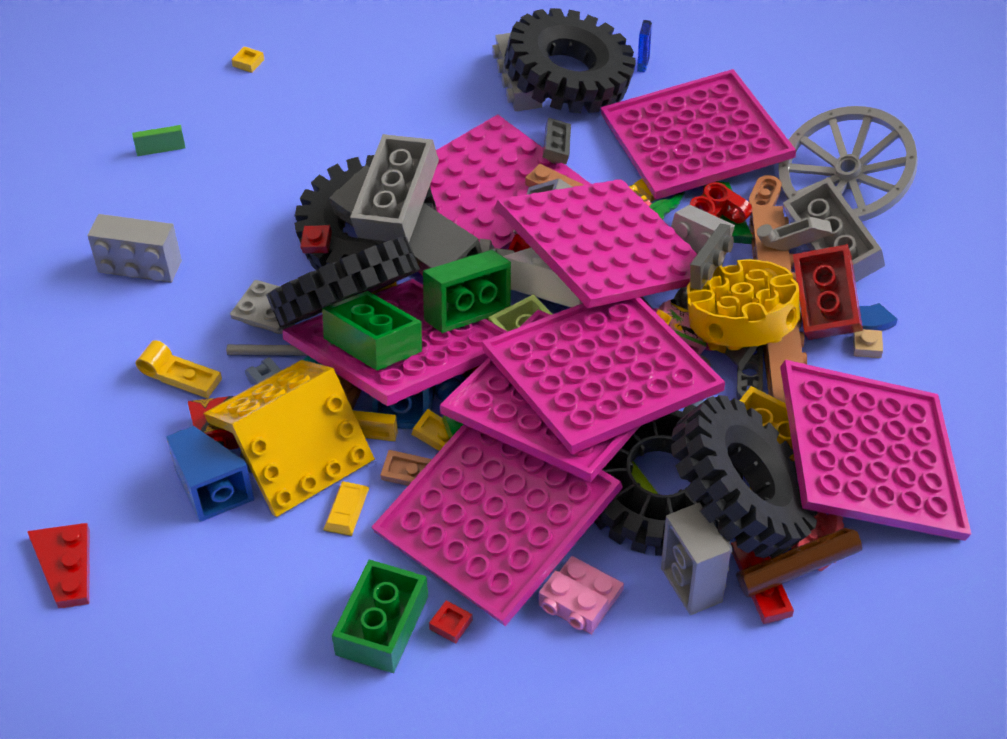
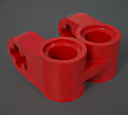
M718 182L707 184L703 194L693 198L689 204L718 218L724 215L735 223H743L752 214V207L746 199Z

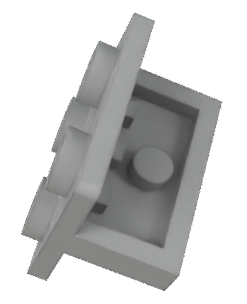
M259 280L252 282L230 313L231 319L282 335L283 329L295 325L294 323L285 327H279L266 294L280 286Z

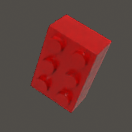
M848 244L793 254L796 280L799 287L803 328L808 340L863 331L852 256Z

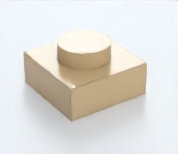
M863 329V331L854 332V356L882 358V331Z

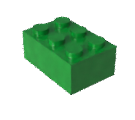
M489 250L423 270L424 320L441 333L487 319L511 306V261L494 250Z
M369 291L322 308L324 339L376 371L385 369L391 364L406 360L410 356L422 352L421 321Z
M369 559L331 635L335 656L394 674L429 597L427 576Z

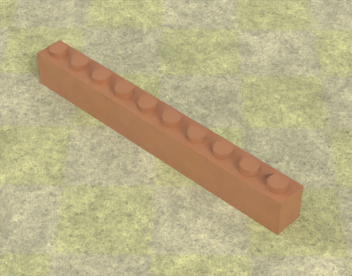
M752 206L749 228L753 238L751 242L753 260L772 262L787 268L791 272L794 265L793 253H789V250L782 251L767 247L761 243L757 235V229L762 225L768 224L772 229L789 224L788 216H784L783 206ZM791 272L793 274V279L796 281L795 272ZM801 311L800 319L795 328L786 334L780 342L763 344L768 395L784 403L786 402L780 370L781 364L784 360L807 364V353L802 352V348H804V332H799L802 323Z

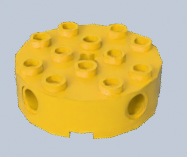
M753 259L737 260V265L718 266L713 273L712 279L708 280L701 290L690 288V283L687 286L689 324L698 337L702 338L706 343L727 346L730 350L777 343L795 328L800 319L798 283L793 279V274L787 268L772 262Z

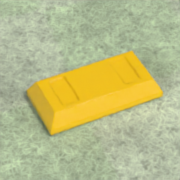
M342 481L323 530L352 536L369 487Z

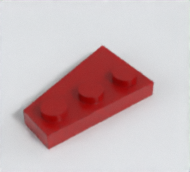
M88 523L27 531L58 609L88 605L90 580V529Z

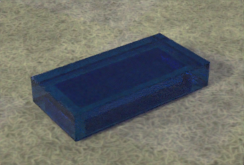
M643 20L639 32L637 72L645 73L650 60L652 22L650 20Z

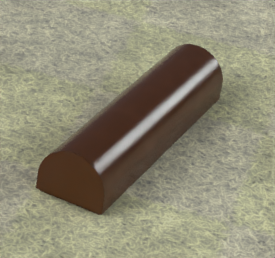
M845 527L784 552L777 557L738 571L735 576L744 595L750 598L861 552L862 543L858 531Z

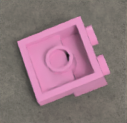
M571 555L559 572L555 570L539 591V606L546 613L553 616L557 615L568 621L573 628L584 630L592 635L624 590V583Z

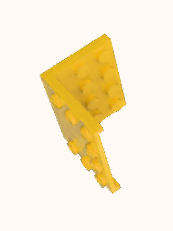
M300 360L204 413L209 424L234 434L272 515L276 517L375 460L332 367Z

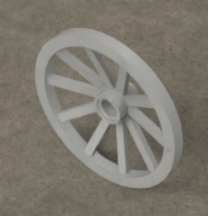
M846 106L828 110L811 118L801 125L788 139L796 149V152L803 145L832 167L793 164L792 158L779 162L778 168L779 179L787 199L816 184L814 183L796 191L791 183L790 172L831 176L829 177L834 185L837 184L836 188L841 194L845 188L852 190L858 207L853 209V211L861 221H866L891 209L905 196L916 176L918 156L911 132L898 118L873 107ZM863 120L852 154H847L837 122ZM871 122L878 123L892 131L860 158ZM830 125L840 157L838 159L808 137ZM899 138L906 150L905 157L867 165L896 139ZM905 166L896 185L866 175ZM864 183L885 191L887 194L877 201L865 205L859 185Z

